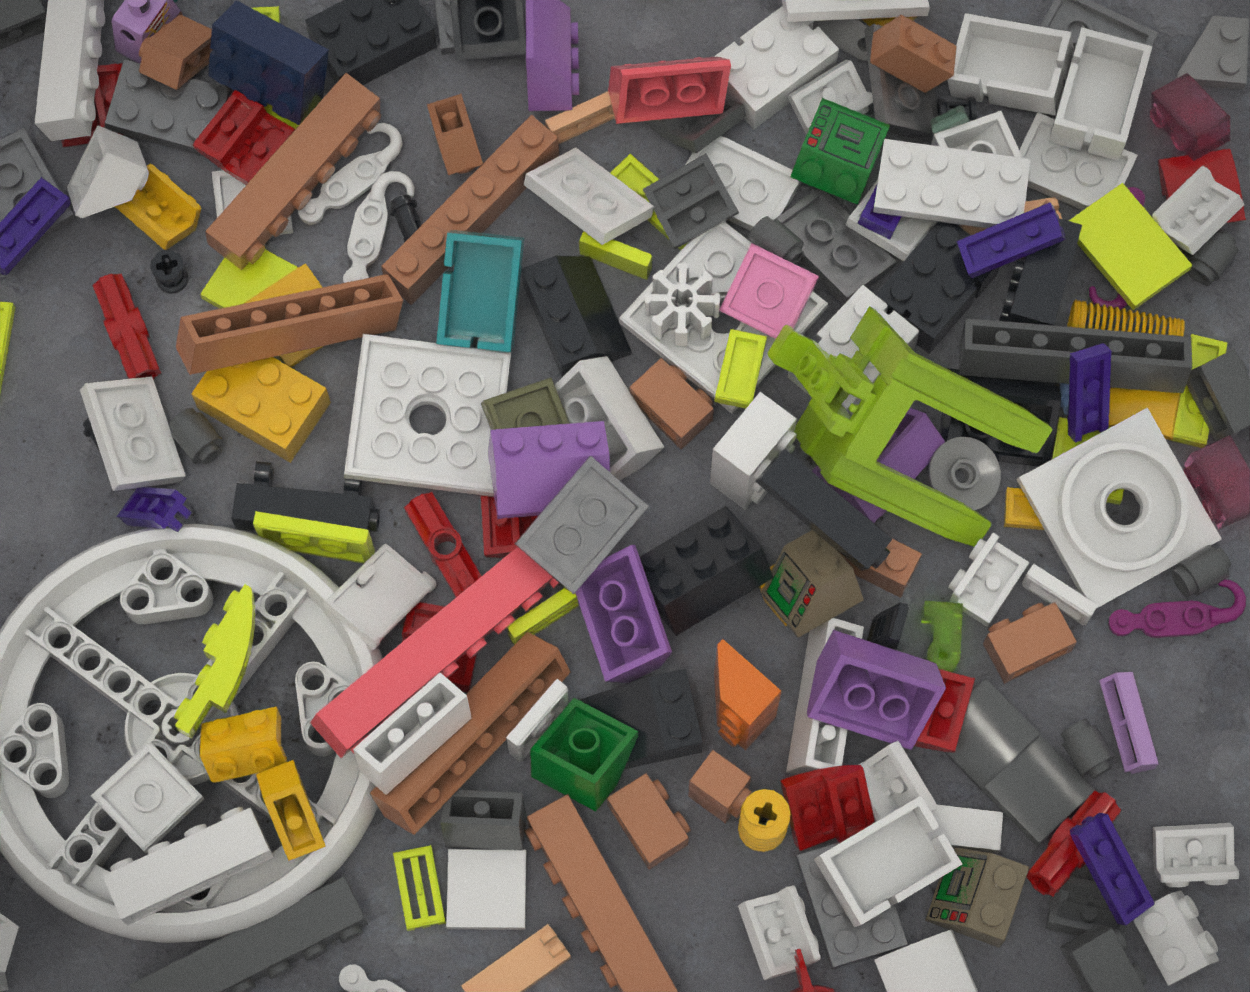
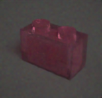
M1188 73L1151 93L1152 109L1150 110V117L1153 123L1159 129L1163 128L1171 136L1175 147L1179 151L1184 150L1193 161L1230 141V116Z
M1231 435L1190 453L1184 464V473L1193 489L1197 488L1203 499L1201 502L1211 521H1215L1218 529L1220 530L1250 516V470Z

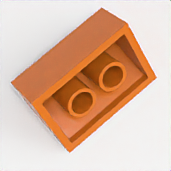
M722 639L717 644L714 669L717 726L721 728L718 733L732 747H736L739 744L746 750L776 718L781 690Z

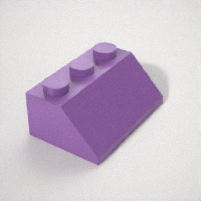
M526 0V69L529 111L572 110V95H579V73H572V70L579 69L578 48H571V44H578V22L571 23L570 7L560 0Z
M909 408L877 461L915 479L930 463L936 449L945 441L926 413ZM818 466L812 470L814 474L871 522L874 523L886 512V510L828 484L821 475V469Z
M604 421L490 430L488 458L497 519L538 516L589 456H592L610 472V456Z
M630 545L604 558L575 593L605 682L629 683L659 669L670 656L672 650L636 546Z
M833 630L816 662L807 716L891 744L899 741L902 747L912 750L946 687L937 663Z

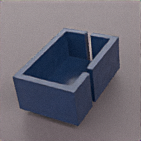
M237 0L212 24L210 48L213 51L210 53L209 77L222 85L239 91L249 100L256 101L264 107L268 104L272 105L273 112L297 125H300L323 99L329 49Z

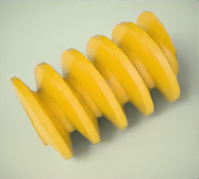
M767 789L754 791L746 797L741 807L738 833L745 846L754 851L766 852L775 849L782 843L787 833L791 814L789 805L784 797L774 790ZM762 817L769 819L766 825L759 824Z

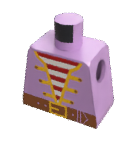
M124 0L112 18L116 52L136 63H141L139 49L144 39L153 36L160 30L163 24H168L178 15H183L181 10L173 0Z

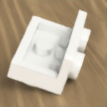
M844 60L787 95L805 133H808L822 98L861 114L867 113L869 111L868 106L873 103L872 93L866 91L851 60Z
M1201 166L1153 213L1152 217L1175 245L1194 255L1244 206L1240 195L1217 183L1210 170Z
M992 533L987 542L983 539L978 541L969 555L973 563L967 572L960 569L948 587L954 591L949 603L987 627L1029 565L1027 560L998 543L997 541L1000 536Z
M899 741L886 746L868 760L858 764L864 768L873 816L876 822L919 796L923 797L931 812L939 808Z
M1231 823L1153 827V866L1155 875L1160 882L1165 883L1169 887H1186L1191 881H1204L1208 885H1225L1228 883V879H1239V870L1234 865L1233 825Z
M794 885L788 886L778 893L748 900L738 905L764 980L796 972L794 956H796L795 950L801 949L806 967L820 960L817 938L810 929L805 915L804 902L798 895Z
M1182 891L1170 893L1155 901L1152 907L1133 920L1168 986L1219 961L1216 955L1218 947L1214 938L1208 931H1203L1196 918L1199 916L1195 903L1188 895L1185 896Z

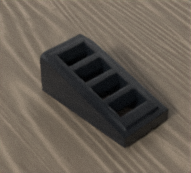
M900 602L877 614L872 619L867 641L897 650L909 610L908 604Z

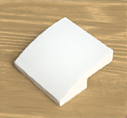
M953 930L942 932L874 959L887 992H978Z

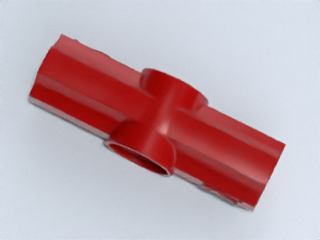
M111 273L100 277L92 286L105 316L103 322L115 351L118 350L128 379L152 376L154 380L156 376L161 374V371L148 341L150 335L139 308H135L132 295L122 273Z
M432 492L421 494L412 499L404 507V510L429 551L432 562L439 568L454 596L457 597L477 581L481 574L465 549L460 534L451 525ZM443 542H451L456 546L454 551L447 555L438 553L436 549Z
M1094 791L1071 819L1066 818L1050 839L1049 847L1027 873L1026 877L1035 890L1042 895L1046 894L1054 897L1076 868L1081 869L1085 865L1070 835V829L1076 825H1082V821L1088 816L1094 817L1098 813L1108 814L1110 820L1114 823L1120 815L1121 809L1113 797L1105 792Z

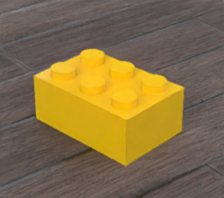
M274 357L206 371L191 393L199 410L290 463L331 403L326 387Z

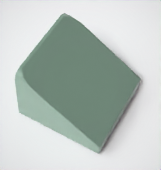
M960 105L931 119L930 124L935 134L970 122V119L964 107Z

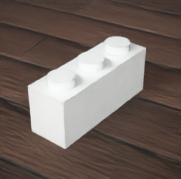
M442 673L437 674L353 749L359 771L387 795L472 719L467 695Z

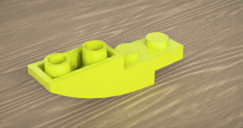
M244 584L240 592L234 590L230 594L223 607V610L227 612L219 625L213 623L204 636L202 643L206 647L203 651L206 657L213 660L214 663L212 666L206 664L195 681V685L199 686L191 700L185 698L174 715V718L178 720L175 724L177 730L191 739L212 706L227 713L245 675L251 655L255 628L254 594L252 588Z

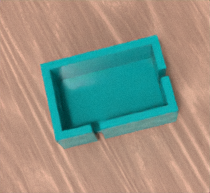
M458 230L447 232L444 266L452 267L454 265V271L447 270L443 273L436 344L470 348L474 337H480L477 349L512 351L514 347L524 248L523 237Z

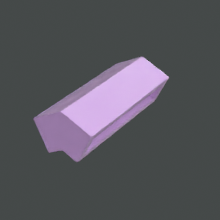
M1133 672L1114 673L1101 679V688L1125 772L1134 774L1155 769L1158 765V760ZM1115 685H1116L1117 690H1118V694H1119V697H1120V701H1121V705H1122L1123 712H1124V715H1125V719H1124L1123 714H1122V710H1121L1120 703H1119V700H1118V696H1117V692H1116V689H1115ZM1127 728H1128L1129 733H1130V737H1131L1132 744H1133V747H1134V751H1135V755H1136V758H1137V762H1136L1135 757H1134V753H1133V750H1132V746H1131V742H1130L1129 735H1128V732H1127Z

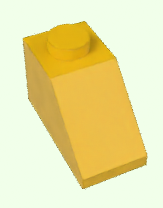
M294 760L257 773L256 776L263 800L288 861L326 847Z

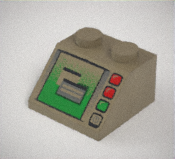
M813 530L783 547L771 571L773 579L766 582L761 590L764 598L797 638L864 601L853 568L834 547Z
M953 847L962 865L939 878L925 921L999 948L1006 939L1029 866L993 853Z

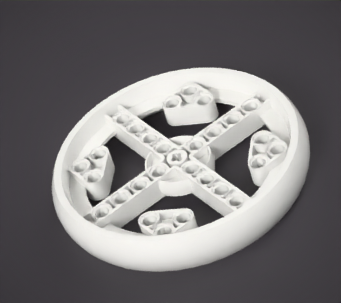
M182 524L183 526L179 532L172 530L168 526L165 529L144 528L94 545L67 560L47 575L23 598L0 629V852L14 871L38 895L58 910L81 923L101 931L134 940L178 943L217 939L277 915L300 901L306 895L318 890L344 864L362 839L378 807L370 795V792L376 786L359 771L355 755L352 751H349L342 758L336 753L332 771L322 796L317 804L309 800L326 847L288 861L283 846H280L272 853L274 858L210 887V891L204 899L193 900L190 896L128 926L120 919L102 877L109 873V871L101 868L125 838L126 832L118 824L112 830H100V822L108 814L96 802L65 841L43 811L35 791L46 798H55L62 795L69 785L65 732L62 719L51 706L45 703H36L29 706L35 685L50 656L127 713L124 739L130 758L150 741L160 753L167 754V760L192 786L210 779L200 758L201 725L192 739L180 732L177 734L175 731V724L178 720L174 718V715L185 698L191 700L199 686L195 685V681L198 675L175 673L160 677L150 683L75 627L96 608L119 595L121 606L127 616L133 622L145 625L199 617L206 614L211 609L214 600L206 580L225 583L242 588L244 584L251 587L253 593L260 596L255 602L254 632L263 633V639L258 645L252 646L246 672L237 694L293 623L296 622L314 642L326 663L325 666L319 662H308L303 664L296 673L295 684L302 736L308 749L317 756L325 757L335 752L327 742L315 743L311 740L316 729L310 722L317 712L383 659L379 646L372 651L360 639L361 636L353 632L324 607L323 603L339 587L319 568L301 555L277 542L250 532L223 526ZM161 568H173V573L168 579H155L156 573ZM194 588L203 590V594L198 601H185V596L190 590ZM141 596L149 598V603L144 609H131L132 603L136 598ZM284 602L287 604L283 614L278 616L268 614L270 606L274 603ZM63 634L71 635L67 646L61 649L54 648V642L57 637ZM89 657H101L97 668L91 671L83 669L84 663ZM211 659L207 662L210 666L214 663ZM318 675L324 678V683L319 689L308 690L305 688V683L311 676ZM121 678L131 679L130 686L126 691L122 693L113 692V686L116 681ZM151 700L161 701V707L158 712L153 715L143 714V708L147 702ZM234 702L231 703L227 713L212 706L202 723L238 715ZM44 716L51 717V724L48 729L42 732L34 730L37 720ZM18 747H26L27 752L24 759L17 763H11L10 755L12 751ZM49 769L57 771L54 782L49 785H40L42 773ZM252 774L250 779L243 783H237L233 779L221 781L222 784L271 819L268 809L264 804L256 774ZM85 845L92 846L93 852L90 859L83 863L76 862L75 854L77 850Z

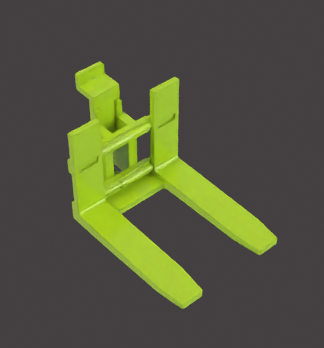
M870 306L850 337L859 348V351L855 352L852 359L841 353L837 357L832 354L829 356L816 341L794 331L791 326L784 325L767 355L775 365L792 372L812 397L806 410L797 422L794 432L797 434L796 438L801 443L800 447L806 454L811 456L821 469L820 473L828 484L938 535L975 547L991 527V522L964 503L877 461L912 403L918 400L1007 444L1034 453L1040 451L1051 434L1052 428L1025 408L915 353L876 309ZM869 362L881 373L874 383L863 373ZM849 394L861 399L859 404L851 403L848 409L853 413L852 416L842 405Z

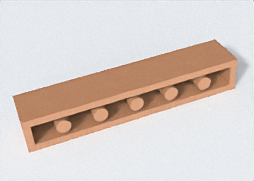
M345 73L205 231L208 245L241 270L249 262L254 264L262 256L265 250L264 245L272 235L277 237L284 231L289 222L287 218L294 210H301L307 205L312 197L311 191L319 182L324 184L328 181L335 171L334 165L342 156L348 157L354 151L358 144V137L365 130L369 132L377 125L381 118L380 98L349 74Z
M530 115L483 165L381 266L383 275L388 274L403 299L412 305L447 270L448 266H444L448 231L458 230L483 233L527 188L524 186L526 173L559 156L558 136L534 116Z
M385 274L182 316L179 324L176 349L189 375L362 338L363 334L376 335L396 330L403 299L390 276Z
M526 632L466 694L472 719L387 795L378 787H375L370 792L384 817L415 835L503 744L510 732L556 679L562 682L571 673L559 649Z
M568 794L527 816L530 828L524 830L534 851L541 848L548 862L543 864V867L552 884L555 885L560 882L567 896L563 897L562 901L572 919L578 916L581 919L586 930L580 934L591 954L598 951L605 964L599 968L609 987L612 988L617 985L620 992H678Z

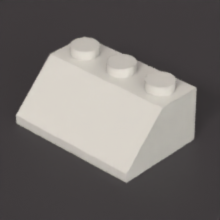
M607 356L580 360L555 384L570 424L604 421L610 456V473L619 481L644 467L664 448V445Z

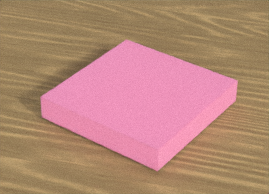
M751 243L719 311L776 339L784 325L795 328L820 276Z

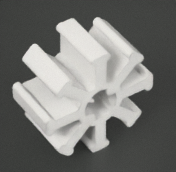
M678 263L676 265V281L679 284H672L664 276V271L659 270L653 275V293L658 294H650L649 291L645 292V316L649 317L650 314H659L652 316V333L658 339H661L662 334L675 324L678 326L675 329V346L683 347L688 344V329L685 326L690 324L700 334L701 340L706 339L711 334L712 318L706 316L718 318L720 307L719 293L706 295L712 293L713 277L707 271H703L702 276L691 286L686 284L689 281L690 266L688 263ZM677 302L680 304L678 307L675 306Z

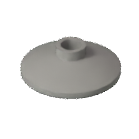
M970 437L950 439L936 449L929 463L928 476L931 488L964 503L973 510L986 506L998 492L1001 482L999 462L992 450L977 439ZM957 470L964 473L965 480L963 483L958 482L955 477Z

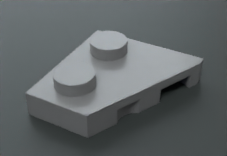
M1213 16L1178 71L1175 84L1244 90L1247 84L1249 19Z

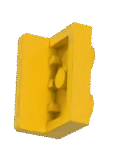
M150 163L147 165L149 175L143 189L137 190L131 201L117 205L115 208L161 248L167 250L196 231L201 206L192 196L186 194L172 182L168 175Z
M277 706L201 723L200 758L211 782L216 783L260 773L287 762V757L281 746V715Z

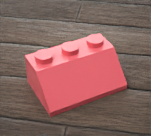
M718 56L698 57L685 60L611 66L608 92L616 124L723 114L731 69L730 59Z

